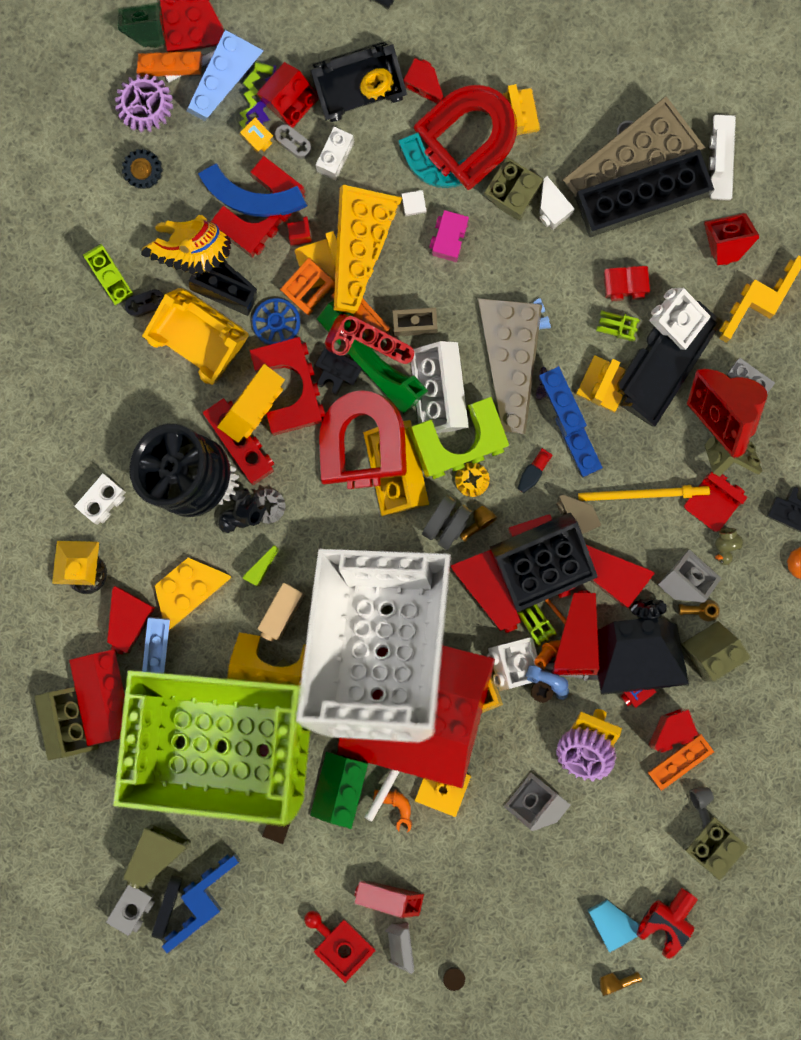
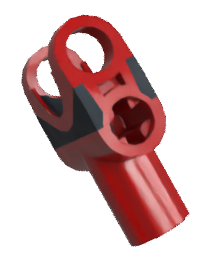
M681 888L669 906L660 900L655 901L644 915L638 927L637 936L644 940L655 931L663 929L666 933V942L662 955L667 959L674 957L684 947L694 932V926L685 918L698 899Z

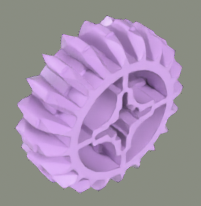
M137 74V80L135 81L129 77L130 83L128 85L122 82L124 90L118 89L117 91L120 97L115 98L118 104L115 109L117 112H120L118 116L120 119H124L123 123L126 126L130 125L132 130L138 127L139 131L143 132L144 128L147 127L148 131L151 132V126L153 125L157 129L160 128L158 122L161 121L163 124H166L167 121L164 116H171L169 110L173 109V104L170 103L173 97L169 94V88L164 87L165 83L162 80L158 82L156 76H153L150 80L148 74H145L144 79H141L140 75ZM140 89H151L155 92L144 93ZM133 93H135L136 96L134 101L130 103V106H128V101ZM140 96L142 97L143 101L146 100L148 110L145 106L142 105ZM161 99L158 110L155 113H153L152 110L154 105L157 104V101ZM140 113H144V114H146L148 117L141 118V117H136V116H134L133 114H136V115H137V114H140Z
M578 727L576 730L571 728L570 731L562 735L558 742L556 750L558 762L562 763V769H568V774L573 773L576 775V778L582 777L584 781L587 778L591 781H594L596 778L601 780L604 776L607 777L614 768L616 760L615 746L611 745L610 739H605L604 734H597V729L593 732L588 727L585 730L581 727Z

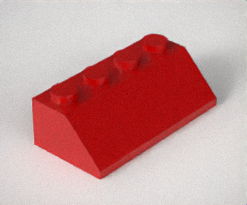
M115 649L69 660L87 746L121 739L125 695Z

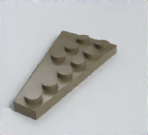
M665 96L563 178V180L576 196L577 191L704 149L705 147L667 96Z
M478 299L504 432L526 434L542 305Z

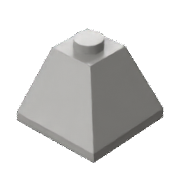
M689 549L658 585L674 600L705 602L721 580V577Z
M530 773L505 804L504 808L531 831H535L557 823L571 805L534 774Z

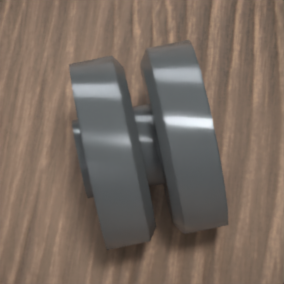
M446 494L421 535L429 540H433L439 531H442L443 533L438 540V545L448 551L453 541L457 540L467 524L466 521L473 510L465 505H461L455 514H452L451 512L456 505V500Z

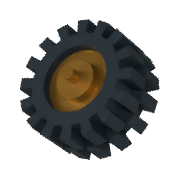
M136 149V151H131L124 158L122 174L125 175V180L131 186L140 189L151 188L162 177V162L159 161V157L153 152Z

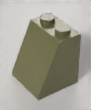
M719 621L681 644L703 680L708 682L716 681L751 659L741 641Z
M152 824L149 825L141 835L123 879L127 880V884L133 888L145 887L189 847L191 842Z

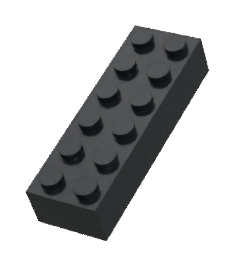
M697 150L577 191L575 200L590 238L710 197L715 189L701 151Z

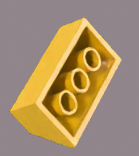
M411 420L403 421L406 445V475L380 478L381 486L375 487L381 516L429 505L421 464L407 429L412 427ZM376 427L363 432L371 468L381 467L379 428Z

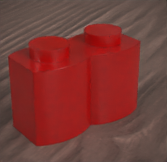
M648 266L605 269V298H611V301H621L626 296H632L633 300L644 299L645 295L650 293Z

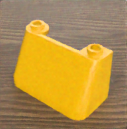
M177 288L165 294L142 335L151 346L158 348L159 346L167 345L200 368L198 371L200 379L204 383L211 385L217 383L249 336L242 327L191 292L182 288Z

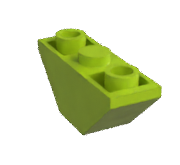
M102 244L83 254L115 305L133 295L130 287Z

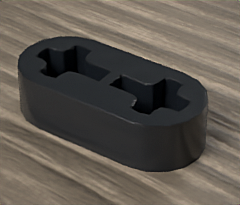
M156 289L135 295L127 299L125 310L132 317H140L155 312L164 295ZM153 295H156L158 298L161 297L157 305L153 302L148 304L146 302L151 301ZM133 302H136L137 305L144 303V305L138 307L137 312H134L133 309L130 310Z

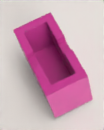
M444 210L443 216H438L435 228L439 229L437 237L432 236L429 247L433 249L432 256L457 263L462 241H459V237L464 238L469 217Z

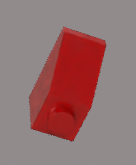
M415 58L404 78L405 87L438 104L443 99V93L435 69L430 62Z

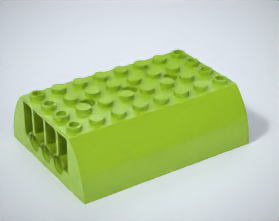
M128 671L113 806L279 825L289 824L297 815L304 800L310 730L296 721L301 686ZM179 736L185 739V745L181 749L176 745V740ZM221 740H224L227 744V749L223 753L217 748ZM263 744L269 748V753L266 757H262L259 753V749Z

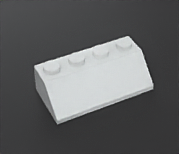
M439 341L413 349L414 358L411 361L412 375L428 390L416 404L418 424L432 419L437 433L469 428L458 342Z

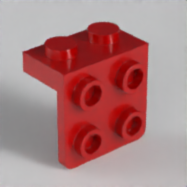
M711 471L698 486H709L710 494L692 496L684 504V509L712 531L718 532L737 507L742 505L748 497L744 495L745 491L736 484L732 486L726 481L727 477L724 474L719 477Z

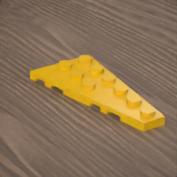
M348 185L340 187L334 310L353 314L358 311L366 290L365 287L385 243L389 227L396 215V209L402 200L401 197Z

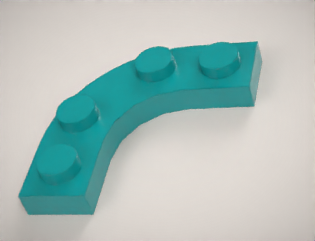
M419 133L398 140L410 170L421 181L438 188H453L462 185L452 172L445 177L429 159V155L425 154V148ZM466 159L461 160L457 163L461 165Z

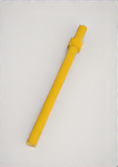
M682 485V488L578 493V500L597 501L676 496L692 498V496L709 495L710 490L709 486L692 487V485Z

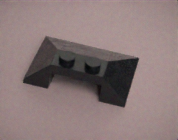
M659 617L652 619L641 618L614 621L597 630L599 655L597 676L601 695L689 685L677 624Z

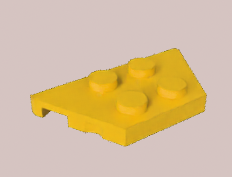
M191 558L185 559L155 585L162 618L170 619L169 631L232 577Z

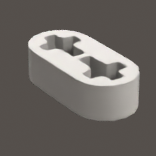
M280 125L276 129L275 137L277 142L298 159H305L310 155V142L288 125ZM288 131V135L292 140L290 141L287 138L282 140L280 133ZM295 142L300 146L305 144L306 151H300L298 153V148L295 145Z

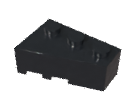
M225 259L224 262H220L219 267H213L210 272L204 271L202 274L197 272L192 274L189 279L191 291L246 316H249L257 300V289L238 271L236 272L227 264Z

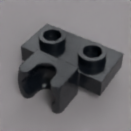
M325 347L315 364L316 367L324 370L317 385L323 387L326 382L332 381L334 383L332 392L334 395H337L344 382L354 386L363 369L355 361L343 355L331 353Z
M792 487L786 500L775 497L767 517L801 533V500L797 497L799 489L798 487Z

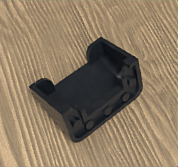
M390 41L376 43L308 66L325 120L330 119V122L341 120L342 115L346 111L384 99L390 100L391 103L403 100V96L407 95L394 44ZM379 68L388 70L394 82L390 86L391 91H386L385 95H380L377 100L373 97L368 99L362 94L360 84L367 73ZM378 81L377 85L374 86L375 88L378 87V84H381L380 81Z

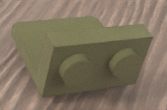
M715 436L711 437L705 444L712 472L719 477L734 462L758 475L762 472L761 461L757 456L756 447L751 441H749L746 452L736 458H733Z

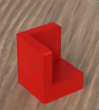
M307 216L303 217L304 221L287 223L291 246L312 243Z

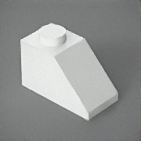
M546 176L542 184L539 212L541 216L539 218L546 227L550 226L554 229L573 214L574 207L549 177Z

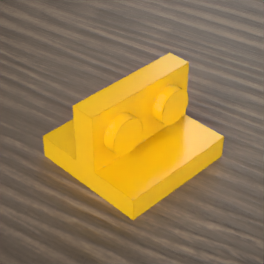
M516 84L509 85L507 93L502 95L509 101L516 114L517 135L538 132L540 127L532 88L517 90Z
M594 355L576 395L615 413L623 397L622 394L618 393L619 388L617 384L626 369L619 367L620 362L615 359L609 362Z

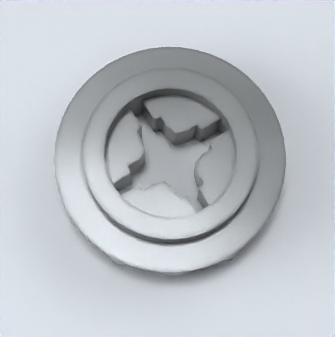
M263 489L255 494L257 507L265 504V497H267L270 503H277V505L271 507V515H269L267 510L265 511L260 522L274 523L283 516L285 501L279 492L273 489Z

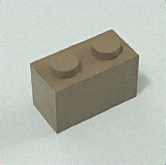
M436 308L393 310L394 337L437 334Z

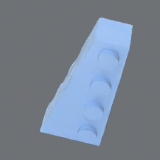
M225 30L186 111L206 121L264 50Z

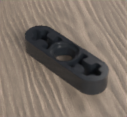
M175 875L171 876L151 937L163 940L183 878Z

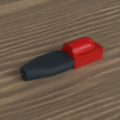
M543 448L540 450L532 464L528 465L522 473L518 486L519 491L525 493L536 485L542 476L543 469L553 456L551 453Z

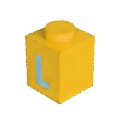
M256 117L239 133L256 152L260 149L264 152L272 144L270 139L273 135Z

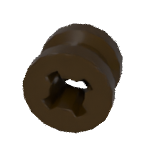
M539 681V683H534L531 687V696L537 702H548L553 696L554 691L551 686Z

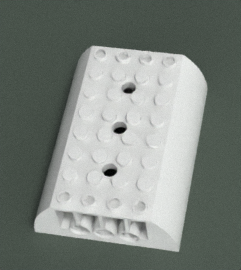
M318 549L296 719L300 725L328 737L421 742L433 735L451 560L450 554ZM384 606H392L393 611L390 614L384 615L381 613ZM381 647L388 648V653L384 657L377 656V651ZM375 690H382L384 692L381 699H372V694Z

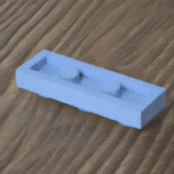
M148 617L142 672L164 674L170 619Z

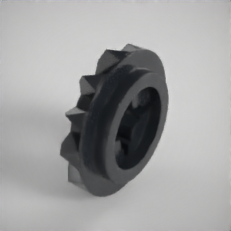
M656 598L640 599L631 606L632 614L644 619L657 618L667 611L664 601L657 600Z

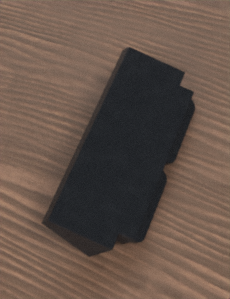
M700 301L697 302L711 317L686 350L680 349L668 335H662L654 326L646 338L648 344L646 349L638 350L618 381V393L625 396L620 406L650 426L655 427L722 323Z

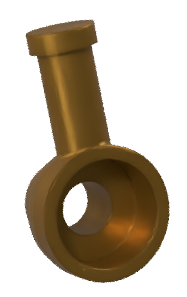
M479 507L473 512L475 523L465 529L460 534V537L464 542L467 541L473 534L494 523L497 520V516L487 507Z
M706 600L701 602L699 606L679 604L678 614L699 615L702 620L711 622L718 618L720 608L715 601ZM710 606L714 609V613L712 615H710L707 611L708 607Z
M638 972L620 980L614 973L600 977V987L603 996L642 982Z

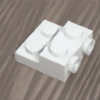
M671 288L664 294L665 301L662 305H658L652 310L651 314L653 316L649 321L662 335H668L680 349L686 350L711 316L685 288Z
M532 637L488 649L487 657L495 659L493 682L496 687H499V691L532 683L526 677L529 665L536 666L534 661L537 657V652Z

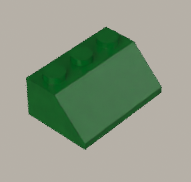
M326 751L310 816L330 824L352 829L368 763Z

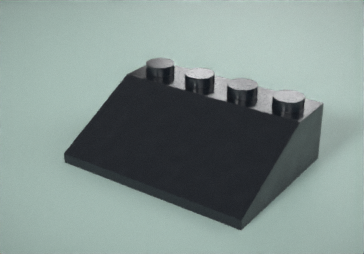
M571 512L490 546L517 612L598 578L579 524Z

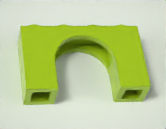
M492 397L467 405L475 427V440L470 449L462 454L451 453L442 446L432 419L407 428L425 477L432 476L433 479L444 476V471L452 468L454 472L464 468V463L472 461L475 464L485 460L484 455L491 453L492 456H496L505 452L503 448L508 447L509 443Z

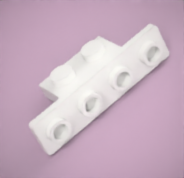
M715 115L713 117V136L710 137L709 148L712 149V157L709 158L708 165L709 170H711V181L715 189L710 196V199L713 200L732 199L735 116Z

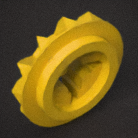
M382 68L370 71L361 81L360 89L362 94L368 99L373 97L376 100L380 95L384 96L386 91H391L390 86L394 84L392 75L388 70ZM378 81H380L381 84H378V87L375 88L374 86H376Z
M478 463L464 464L465 467L458 470L455 476L457 489L468 497H476L483 494L489 486V473L484 466ZM469 471L473 476H481L476 480V488L472 483H463L469 478Z

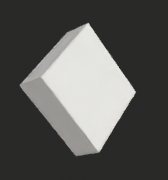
M423 190L402 194L405 216L426 213Z

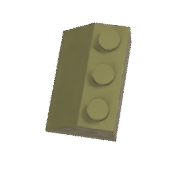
M75 687L34 696L48 761L99 749L98 744L87 746Z

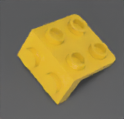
M334 231L325 233L326 239L296 248L295 255L299 267L310 257L335 280L337 237H335ZM320 278L312 288L322 286L325 281Z

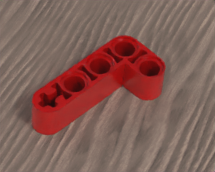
M348 314L337 316L325 340L326 349L340 356L345 355L349 351L355 340L402 364H408L414 358V350L410 345ZM349 319L350 327L345 330L344 323ZM368 329L369 335L366 339H363V331ZM386 338L387 344L382 349L381 341ZM340 339L341 345L335 350L334 343ZM397 348L404 353L403 355L395 352L394 350Z

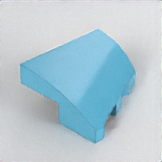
M608 900L588 909L609 952L638 937L637 930L639 924Z

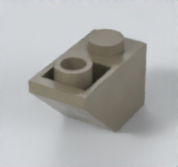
M566 495L558 497L559 502L556 505L561 515L571 512L577 520L582 534L601 526L592 505Z

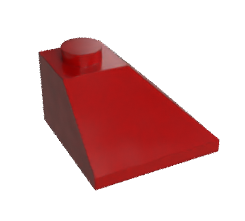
M746 213L704 222L711 255L717 265H727L739 261L759 239V234Z

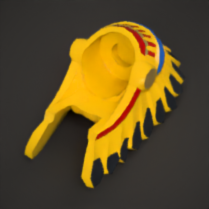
M198 215L194 220L186 222L167 220L165 223H158L155 226L156 231L172 234L169 241L157 238L155 241L144 246L141 252L142 256L150 257L152 261L158 260L159 264L165 263L168 267H174L176 270L182 269L184 272L189 271L191 274L197 272L202 274L204 271L210 272L213 267H219L220 262H224V259L229 257L231 240L219 230L217 224L208 222L203 215Z

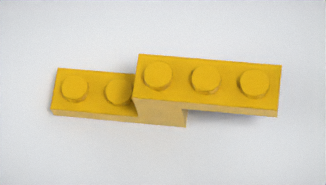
M798 255L794 261L789 260L784 268V271L787 272L783 279H778L773 289L757 280H754L751 284L746 283L740 293L743 296L740 303L735 302L730 311L733 314L729 321L725 320L719 330L722 332L719 339L726 343L731 339L749 307L769 319L775 315L801 269V256Z

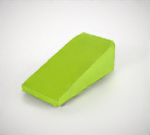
M273 546L242 578L256 586H260L279 549Z

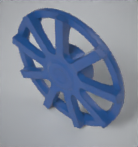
M271 298L262 302L256 308L252 318L253 330L256 336L268 345L278 343L272 341L276 331H278L281 338L279 342L290 340L298 334L300 315L296 307L289 301L281 298ZM274 302V313H270L264 305ZM278 302L287 304L282 313H278ZM261 308L268 315L267 319L257 317ZM292 308L296 316L284 318V315ZM297 320L295 330L285 324L286 322ZM256 321L265 322L267 326L257 330ZM271 329L268 340L260 335L266 330ZM282 329L290 331L292 335L285 339Z

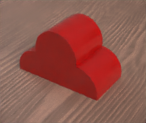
M712 369L696 370L687 405L733 458H736L746 452L750 438L756 433L768 394L760 383L752 379L743 377L730 379L722 372Z

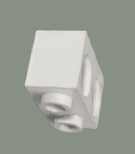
M334 127L316 163L317 172L337 180L354 144V136Z
M102 474L74 507L93 523L98 525L101 522L103 524L111 515L109 511L114 506L118 507L125 499L123 495L126 492L107 475ZM113 487V496L106 498L104 495L105 489ZM94 503H98L100 510L97 514L92 515L90 507Z

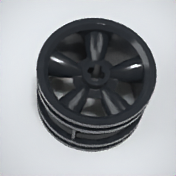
M163 424L147 432L137 443L130 460V479L138 496L151 505L182 517H197L212 510L222 500L230 481V464L222 447L215 441L180 424ZM194 444L195 447L185 456L179 452L181 447ZM198 465L197 474L193 480L187 476L189 472L188 466ZM178 483L182 494L168 499L170 485Z

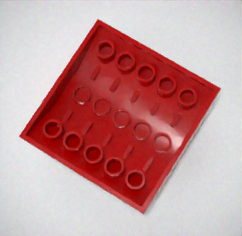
M442 645L433 735L421 742L339 737L337 754L463 789L495 659ZM379 648L377 656H386L388 648ZM375 690L372 694V699H381L384 692L382 690Z

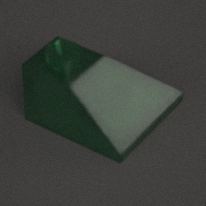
M153 3L119 8L118 30L143 47L158 48L164 45L165 33L161 4Z

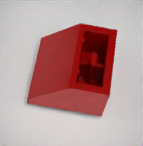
M286 62L278 68L256 93L267 108L292 128L318 100L317 93L300 70Z
M681 708L662 715L649 742L650 748L665 752L673 749L672 745L675 743L683 745L694 741L693 737L697 736L698 733L689 710Z

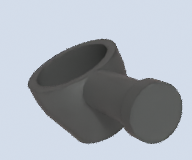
M697 787L691 789L689 795L694 807L700 814L704 829L711 821L706 807L714 800V796L709 787Z

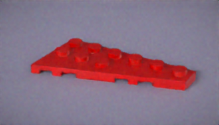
M160 0L167 52H181L216 47L224 29L209 0Z

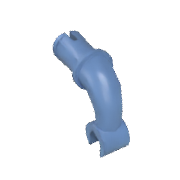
M529 665L526 673L528 681L533 683L541 681L550 685L556 697L560 700L568 697L569 684L564 677L545 672L537 666Z

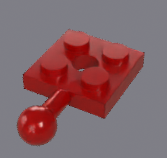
M317 911L306 913L304 917L305 925L311 929L316 928L325 937L313 952L346 983L371 957L376 949L345 918L333 931H330L322 923L321 915ZM341 945H348L351 948L349 956L344 957L339 954L338 949Z

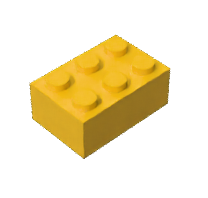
M264 364L217 428L238 443L243 437L247 439L262 421L263 416L272 407L275 399L284 390L281 385L285 379Z

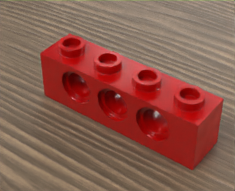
M223 398L202 413L250 483L255 485L274 472L271 467L274 465V462L268 454L263 455L259 450L263 446L256 436L253 438L249 436L244 445L237 446L234 439L217 428L234 405L232 401L227 403ZM251 453L258 455V460L254 464L247 462V457Z

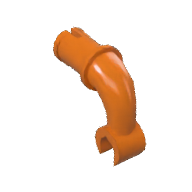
M561 640L544 643L534 664L541 669H545L552 657L557 656Z
M377 789L374 791V799L379 792ZM396 789L389 791L383 804H392L393 807H398L400 819L396 825L398 832L400 831V824L404 822L408 825V833L412 827L410 803Z

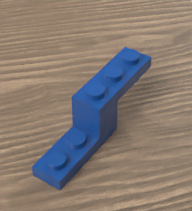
M558 366L539 375V379L557 415L555 421L582 478L602 469L603 467L585 431L587 424L560 367Z
M236 853L233 856L229 854L218 861L219 867L214 871L212 868H209L201 875L202 880L195 884L193 881L183 889L185 893L181 896V899L196 919L191 916L181 924L184 927L178 933L174 930L164 938L166 942L162 945V948L166 953L174 949L222 910L207 890V887L241 861Z

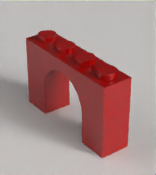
M265 156L260 159L250 172L252 178L271 193L283 192L298 186L305 198L304 186ZM223 205L210 222L217 224L219 230L226 234L233 244L253 258L255 254L259 255L264 250V243L267 239H272L277 234L279 224L282 221L286 222L292 213L273 215L264 221L249 223L240 219Z
M300 337L249 350L256 374L265 364L272 370L279 368L291 369L303 381V391L297 402L291 406L266 413L272 435L275 436L322 423V417L325 416L323 404L318 405L316 396H320L317 383L313 384L311 380L314 371L312 363H307L305 355L309 354L306 342L302 343Z

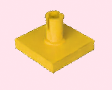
M595 709L593 716L580 712L571 727L575 730L578 727H581L583 730L588 727L593 732L597 729V734H604L605 739H610L613 746L622 731V728L605 721L607 713L602 709Z
M466 774L463 789L423 778L415 802L456 817L471 775Z

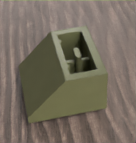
M506 157L484 194L501 211L520 221L541 188L544 179Z
M713 817L685 851L720 881L746 851L748 846Z

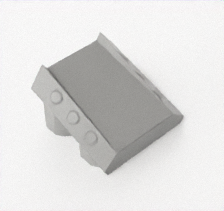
M408 922L392 923L385 930L388 933L391 953L389 963L412 974L414 972L409 924Z

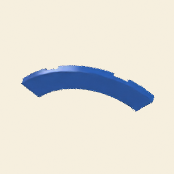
M217 163L198 173L204 185L218 200L229 208L246 215L257 217L287 215L308 206L298 186L283 192L260 194L249 192L230 182Z

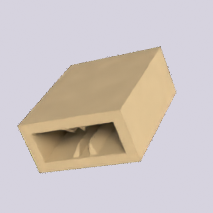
M283 582L258 627V630L262 632L260 636L271 642L275 639L280 640L305 594Z

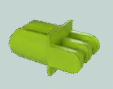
M601 310L600 316L605 318H600L599 325L601 326H597L596 331L617 336V339L635 341L634 334L638 331L636 326L637 323H640V319L626 316V314L622 316ZM625 321L631 322V323H630V326L624 325V322H625ZM622 330H627L628 335L622 334Z
M535 604L532 607L542 622L538 621L529 607L524 609L534 624L533 628L521 611L517 612L536 644L541 646V642L544 640L548 641L550 636H556L557 633L538 605ZM544 624H546L549 628V630L546 632H544L541 627ZM538 629L542 635L536 637L533 631Z

